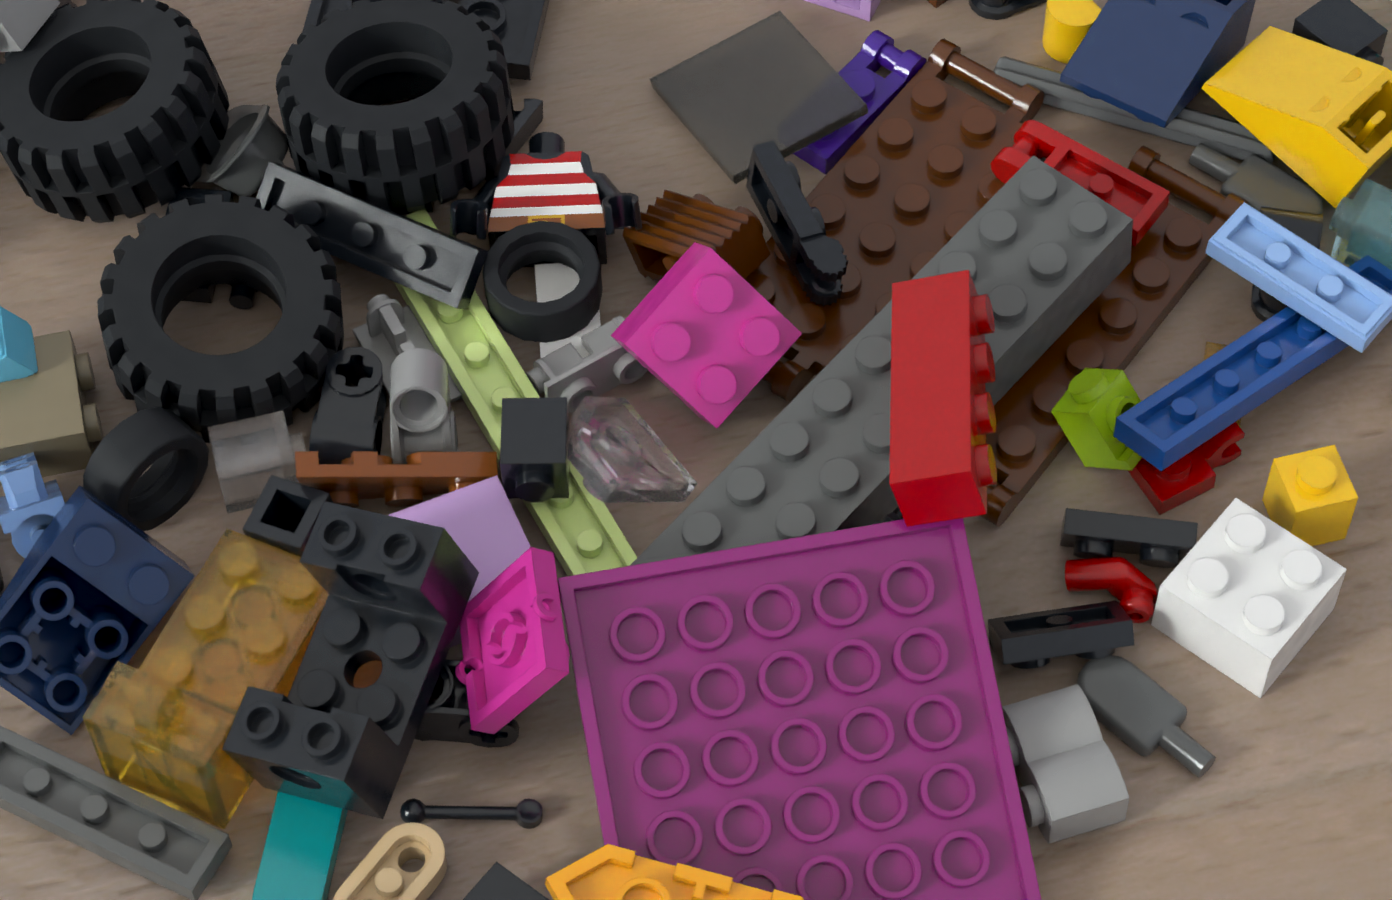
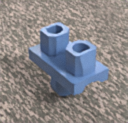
M33 452L0 462V481L5 496L0 497V524L4 534L11 533L12 544L18 554L24 558L27 557L40 535L65 505L56 479L46 483L43 482Z

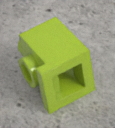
M1084 368L1081 373L1071 380L1068 390L1051 410L1085 467L1131 471L1141 460L1142 457L1113 436L1116 417L1141 402L1124 371L1119 369Z

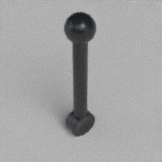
M412 798L402 804L400 817L405 823H421L424 819L516 820L521 827L532 829L539 826L542 822L543 810L538 801L530 798L520 801L516 807L424 805L419 799Z

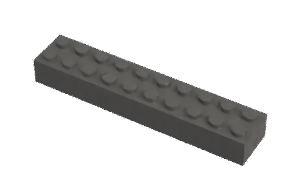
M1032 156L911 279L969 270L977 294H988L993 309L995 330L994 333L985 334V343L988 342L992 350L995 365V382L985 383L986 392H989L993 405L1008 392L1131 262L1133 219L1037 157ZM892 299L631 565L872 525L878 520L882 523L884 522L886 515L892 513L898 507L889 484Z

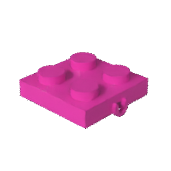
M530 547L467 603L459 623L463 660L455 667V673L459 681L466 685L470 724L471 730L490 734L497 733L570 673V652L565 641L561 596L554 552ZM468 668L475 670H471L468 674H466L464 669Z

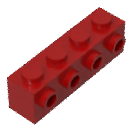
M969 270L892 283L889 484L907 527L987 514V486L996 485L997 483L994 453L991 445L986 444V434L996 432L994 405L989 392H986L985 383L995 382V365L989 343H985V334L994 333L995 330L994 315L988 294H977Z

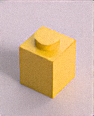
M1334 444L1274 458L1262 501L1270 520L1310 546H1316L1346 538L1358 496Z

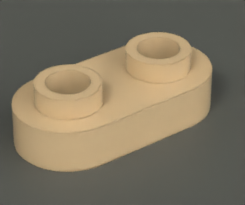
M410 822L393 827L382 836L339 887L333 900H427L442 882L447 870V858L441 837L431 827L421 823ZM411 859H418L424 862L423 867L416 872H406L401 869L402 865Z

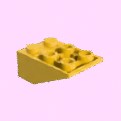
M1269 26L1201 87L1335 209L1392 155V71L1387 67L1284 30Z

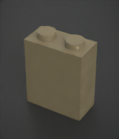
M70 330L33 337L38 371L25 378L0 383V462L33 452L42 477L86 469L89 459L94 452L92 442L103 439L96 403L87 404L85 391L96 389L89 353L77 354Z

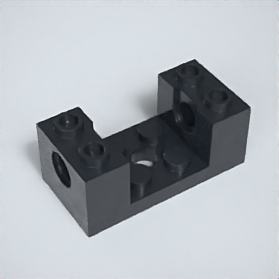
M324 501L299 562L326 590L329 596L289 694L286 697L283 694L248 686L222 750L264 788L383 819L479 572L445 528ZM381 661L382 672L377 681L365 688H355L353 682L357 670L367 662Z

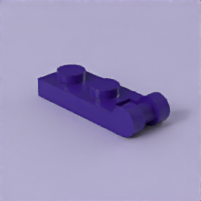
M879 30L873 31L866 38L860 52L779 130V145L819 171L827 174L927 62L926 58L911 49L905 52L899 50L894 46V39ZM881 66L891 71L885 79L875 73Z

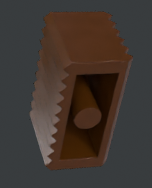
M664 190L663 198L656 197L655 205H648L647 213L640 212L642 229L635 230V227H624L622 235L639 273L645 278L649 276L653 281L655 279L660 281L694 242L712 248L744 279L749 277L770 256V251L763 237L762 223L752 211L742 206L733 210L716 205L702 194H695L693 197L674 191Z

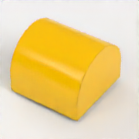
M1047 0L1042 44L1046 53L1056 61L1068 64L1102 9L1093 0Z

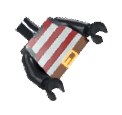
M541 132L533 135L529 140V153L508 154L501 162L499 175L490 177L473 199L453 201L450 207V235L453 237L466 232L467 234L476 235L479 240H485L488 229L491 248L498 237L518 225L536 221L563 223L582 232L595 246L600 264H607L606 235L615 234V229H624V227L628 226L635 227V230L642 229L638 196L633 193H621L604 173L593 172L588 154L583 151L565 152L563 138L553 132ZM541 261L525 265L524 267H535V265L537 264H551L557 262Z

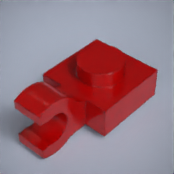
M1234 422L1162 471L1144 458H1141L1132 471H1127L1159 515L1214 488L1216 474L1212 469L1225 465L1241 455L1242 451L1235 442L1243 439L1245 433Z

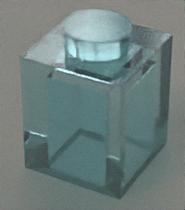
M1366 178L1354 199L1345 196L1341 199L1329 225V230L1337 233L1331 253L1332 258L1351 266L1368 254L1392 270V189Z

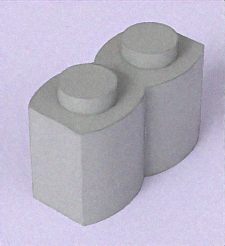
M1078 684L1002 706L1015 773L1023 787H1019L1025 822L1029 827L1038 825L1045 840L1050 844L1125 821L1129 794L1113 754L1103 741L1091 705Z

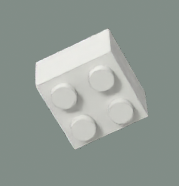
M1235 498L1160 585L1151 625L1261 698L1333 611L1347 569L1241 500Z

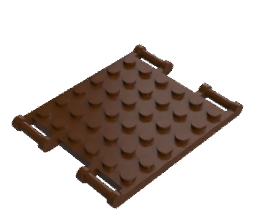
M945 38L935 45L928 61L805 198L810 207H816L820 211L825 224L826 236L838 240L844 249L843 254L847 255L846 274L842 276L841 284H843V288L837 303H831V306L824 305L823 307L820 304L816 305L813 301L810 302V298L806 297L807 292L802 290L798 280L792 275L772 236L766 242L770 256L745 279L802 333L783 355V357L789 360L785 363L778 360L762 378L771 384L772 393L788 402L793 400L814 375L817 376L892 299V283L911 280L1005 185L992 172L991 162L1002 148L1013 146L1014 135L1025 121L1032 120L1038 113L1044 100V92L1029 83L1022 87L995 74L994 71L960 54L961 47ZM950 74L1010 108L1003 114L944 82V80ZM1144 145L1137 150L1127 169L1170 191V194L1214 218L1208 225L1168 203L1167 208L1136 247L1132 245L1131 262L994 405L996 432L986 434V444L991 445L994 453L997 483L999 485L996 487L987 486V514L981 515V517L996 526H1001L1069 441L1051 410L1068 390L1071 380L1081 373L1084 368L1119 369L1123 371L1127 368L1213 259L1206 254L1208 240L1244 202L1249 204L1247 200L1234 193H1230L1226 197L1161 162V155ZM1044 157L1039 158L1043 162L1046 160Z

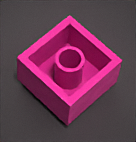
M694 242L611 334V337L698 417L713 427L718 428L802 333L712 248Z

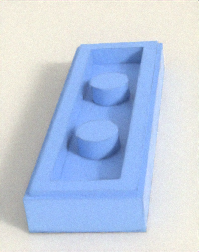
M1245 202L1208 240L1207 255L1360 353L1368 347L1392 319L1391 294Z

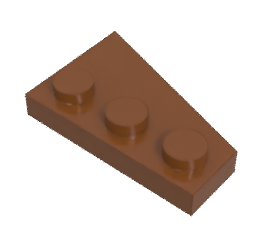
M295 451L296 478L300 484L330 494L333 503L353 508L359 507V500L376 498H384L385 505L413 506L423 502V495L447 494L498 475L500 480V465L497 452H417L406 457V464H393L391 457L378 455V452L353 451L351 457L342 460L341 464H319L318 451Z

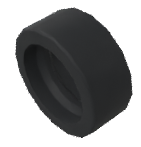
M536 221L514 227L498 237L488 250L482 272L485 296L491 317L505 332L524 341L552 342L569 338L588 326L598 312L603 291L601 265L595 246L582 232L563 223ZM541 261L561 263L574 269L579 276V283L573 291L560 299L543 303L525 301L514 296L508 291L506 286L508 279L514 272L525 265Z
M161 407L140 410L121 421L102 439L87 464L83 475V488L142 531L152 530L176 514L195 493L208 467L209 448L202 437L173 411ZM151 465V467L142 475V473Z

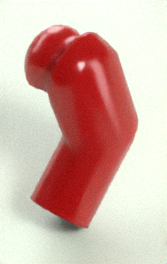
M1106 557L1066 561L1065 582L1069 592L1107 590L1120 602V606L1130 616L1133 623H1144L1152 618L1155 610L1154 604H1156L1158 597L1155 582L1127 559L1122 557Z

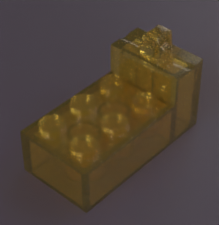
M226 528L139 669L117 661L107 677L103 688L83 715V720L105 776L181 812L219 828H226L254 780L249 773L222 750L247 687L251 686L288 696L329 596L326 590L299 562L301 557Z

